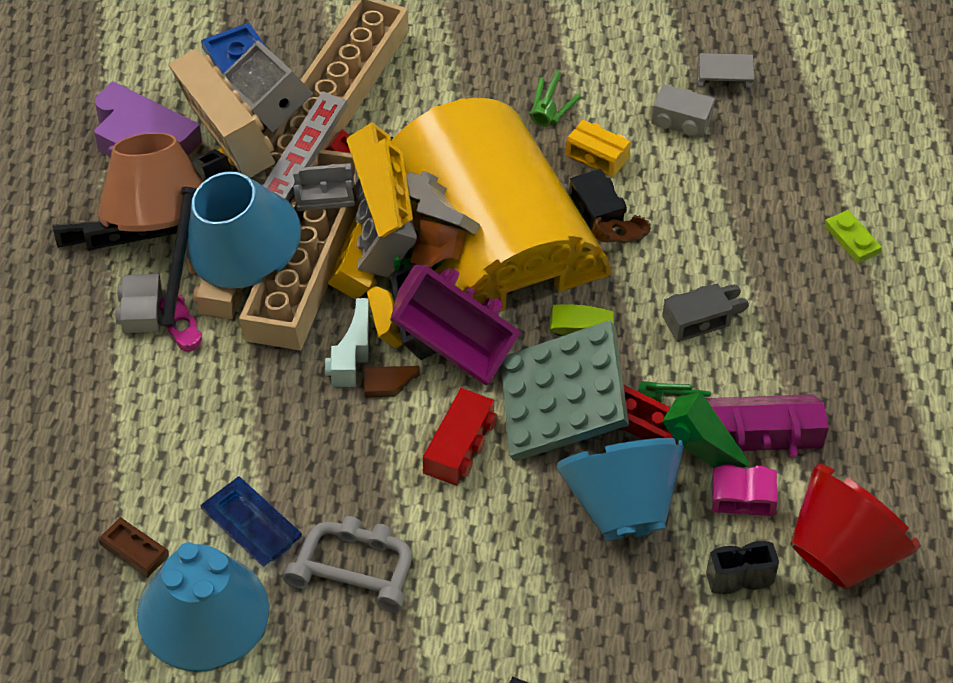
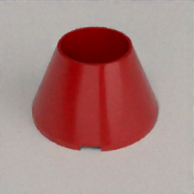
M817 464L811 472L790 543L796 553L811 567L837 586L849 589L915 554L921 547L919 540L914 537L911 541L905 534L909 527L880 500L847 477L843 482L832 476L835 472L833 468Z

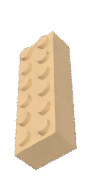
M195 48L168 64L189 105L240 173L251 178L275 164L271 155L275 150L268 137H264L262 133L264 127L256 114L253 115L250 107L246 102H243L237 90H233L227 78L223 77L219 68L214 66L208 54L203 56Z

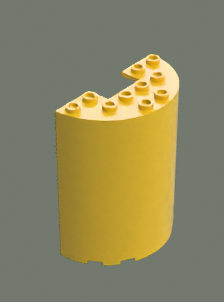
M461 98L441 106H434L428 112L410 122L391 140V144L403 152L406 178L409 172L421 175L422 171L438 177L437 183L447 188L445 196L458 212L465 214L480 224L476 235L466 232L459 260L453 258L446 259L434 271L440 275L447 268L450 270L455 268L459 271V277L455 286L464 292L468 287L474 289L475 292L472 298L481 304L488 298L493 300L497 298L502 301L500 310L502 312L506 310V294L508 292L553 277L558 292H562L611 275V267L606 254L524 122L509 105L489 98ZM410 199L414 229L418 231L421 219L438 223L417 212L419 204Z

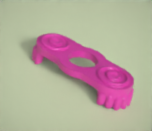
M179 294L174 319L177 321L187 320L190 326L183 331H178L173 327H167L170 335L174 336L181 350L190 352L200 347L202 332H198L196 320L189 314L185 306V298ZM162 297V301H160V310L162 311V313L164 309L165 297Z

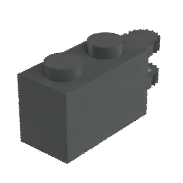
M717 283L710 286H702L687 293L675 294L664 299L662 317L676 342H680L729 327L732 316L744 312L748 308L749 303L743 297L736 299L741 293L737 284L720 287Z

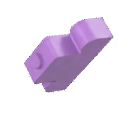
M113 81L95 98L96 111L100 123L94 130L98 151L108 155L109 158L112 148L117 142L127 137L144 133H167L175 136L187 156L202 143L199 123Z

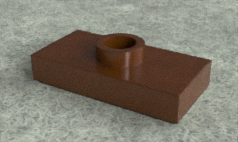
M121 517L98 538L101 546L147 578L169 557L168 549Z

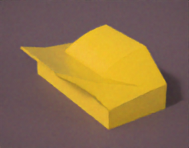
M375 286L366 292L378 337L393 348H398L403 345L400 328L390 321L395 304L394 297L389 291Z

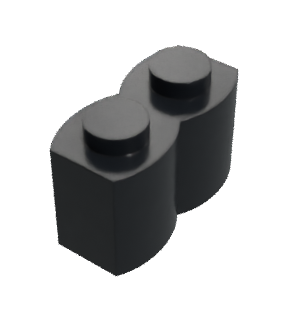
M767 541L752 542L742 548L737 546L716 548L710 552L706 570L711 592L715 594H731L742 588L757 590L769 587L775 582L779 559L774 544Z

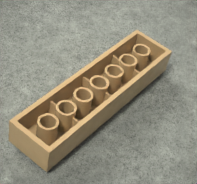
M321 149L310 167L351 163L355 182V206L298 211L294 194L290 204L295 209L300 220V242L295 254L279 272L274 270L261 278L263 282L253 286L239 317L246 342L302 350L329 285L327 282L361 202L356 200V167L351 153Z

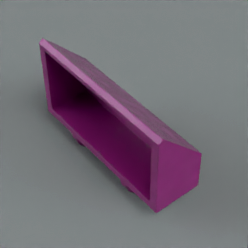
M414 265L398 290L390 321L487 386L521 331L498 316L502 307V301L497 298L495 300L488 298L481 304L472 298L475 292L474 289L468 287L464 292L455 286L459 277V271L455 268L452 270L447 268L439 275L426 265Z
M813 394L706 398L741 451L787 449L789 458H797V449L824 448L829 429L824 402Z

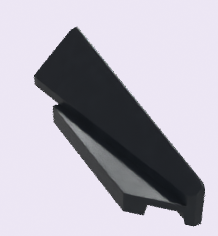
M100 221L52 225L57 248L86 243L87 251L177 234L178 229L177 225L152 231H121L116 224L109 223V226L106 227Z

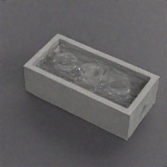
M259 40L222 74L224 78L228 79L233 90H237L243 102L248 104L251 111L272 132L282 125L313 95L311 90L297 75Z

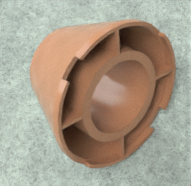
M144 133L122 139L113 146L97 211L99 221L103 225L108 227L109 223L116 224L121 231H152L178 225L183 200L181 188L187 186L197 189L204 180L175 136L167 133Z

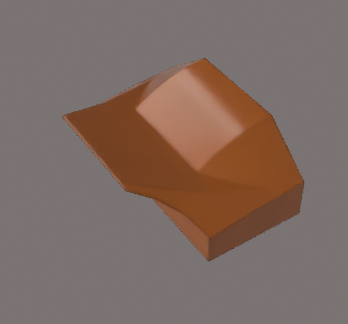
M421 219L410 262L432 267L444 259L453 258L459 260L467 231Z

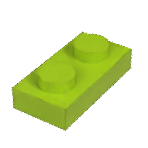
M849 210L825 220V228L857 264L881 253L882 246Z

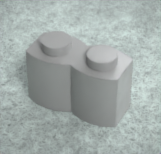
M160 274L124 275L123 283L118 284L117 287L118 301L121 302V307H116L115 310L116 323L122 325L123 333L159 332L160 325L158 320L161 317L160 301H162Z

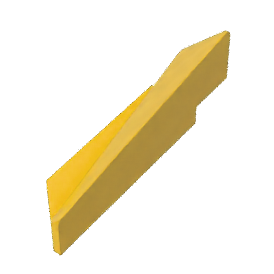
M371 122L347 138V143L379 237H386L413 220L403 152L391 144L389 134Z

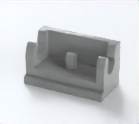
M699 53L697 64L698 87H703V82L710 80L745 81L746 88H751V84L754 81L753 55Z
M351 163L293 168L295 181L293 187L298 211L355 206V182Z

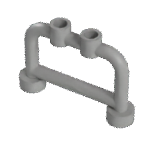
M346 516L342 524L323 522L311 528L296 563L293 562L287 565L283 580L289 586L303 589L307 587L311 575L377 591L379 592L376 600L378 607L385 611L397 613L401 610L405 600V595L401 592L411 565L412 553L410 547L403 540L391 536L392 530L390 527L384 524H376L373 531L361 529L362 523L359 519ZM332 534L345 542L354 543L355 541H360L380 551H384L386 548L396 551L399 554V560L391 581L311 561L319 539L323 535Z

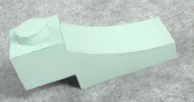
M356 298L355 313L348 332L337 346H331V358H325V375L331 376L332 387H356V362H368V298Z

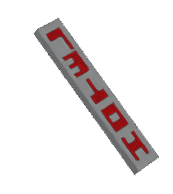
M324 91L321 92L263 184L264 187L287 201L290 200L294 193L293 185H295L293 168L310 167L348 107L347 100Z

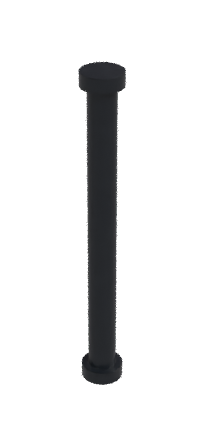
M184 186L181 188L183 200L163 315L158 320V324L165 327H176L177 320L174 319L188 241L192 198L196 191V188Z

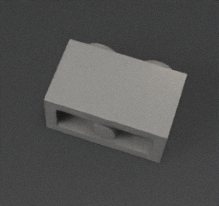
M663 84L653 105L651 124L703 138L713 115L715 98Z

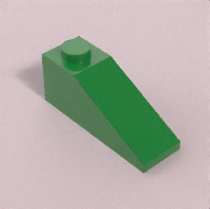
M701 391L675 399L662 422L678 444V441L682 440L685 450L714 468L725 464H732L740 468L748 466L749 461Z

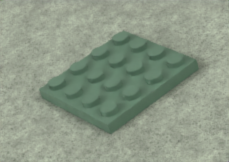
M611 320L508 354L501 364L509 456L513 461H519L629 426L616 327Z

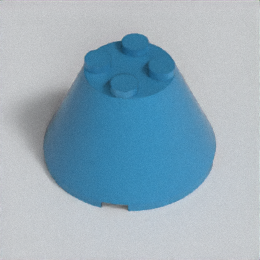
M656 438L605 446L606 453L589 455V452L585 451L569 456L557 463V469L597 528L604 535L605 542L620 540L625 535L631 534L634 535V538L650 536L653 534L652 532L666 529L665 523L684 449L683 441L679 440V444L676 445L675 438Z
M191 542L180 545L178 550L167 559L145 587L137 608L138 629L149 651L162 662L187 671L215 670V667L232 661H238L248 654L259 642L266 629L269 617V602L266 590L261 580L251 569L214 547Z

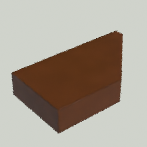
M420 366L364 367L365 398L395 397L403 390L407 383L413 378L416 379L420 376Z

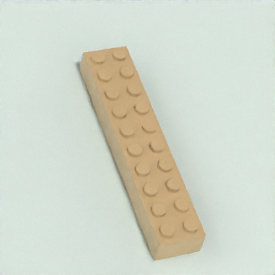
M355 0L301 78V81L311 90L313 95L274 132L267 128L263 133L264 137H268L275 150L271 153L275 164L254 175L251 179L261 185L265 183L322 91L343 98L348 103V107L322 149L325 150L336 133L341 129H345L407 35V8L382 0Z

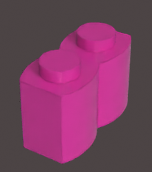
M732 464L713 468L712 512L744 513L762 516L775 515L778 503L776 470L765 466L743 469Z

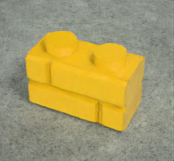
M582 119L567 138L565 155L596 170L601 168L603 173L614 177L630 157L631 142L621 134L611 133L597 123H590Z

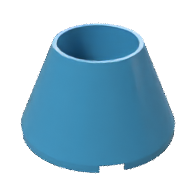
M222 172L213 175L196 189L191 204L187 255L191 266L204 281L223 288L252 286L263 282L261 278L274 270L279 272L295 254L301 238L300 220L293 206L283 197L239 172Z

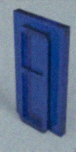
M240 476L200 505L201 509L263 567L269 562L278 559L292 547L293 543L302 537V533Z

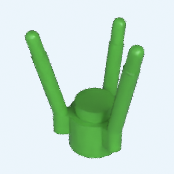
M559 70L556 71L542 100L541 95L545 80L544 78L539 79L533 108L529 113L535 124L548 127L551 123L557 125L560 117L581 98L580 94H576L557 112L556 104L551 100V96L561 75Z

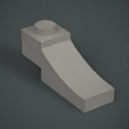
M422 171L421 175L412 172L408 173L409 197L412 201L419 204L417 212L435 222L476 235L480 224L465 214L458 212L445 196L447 188L437 183L438 177Z

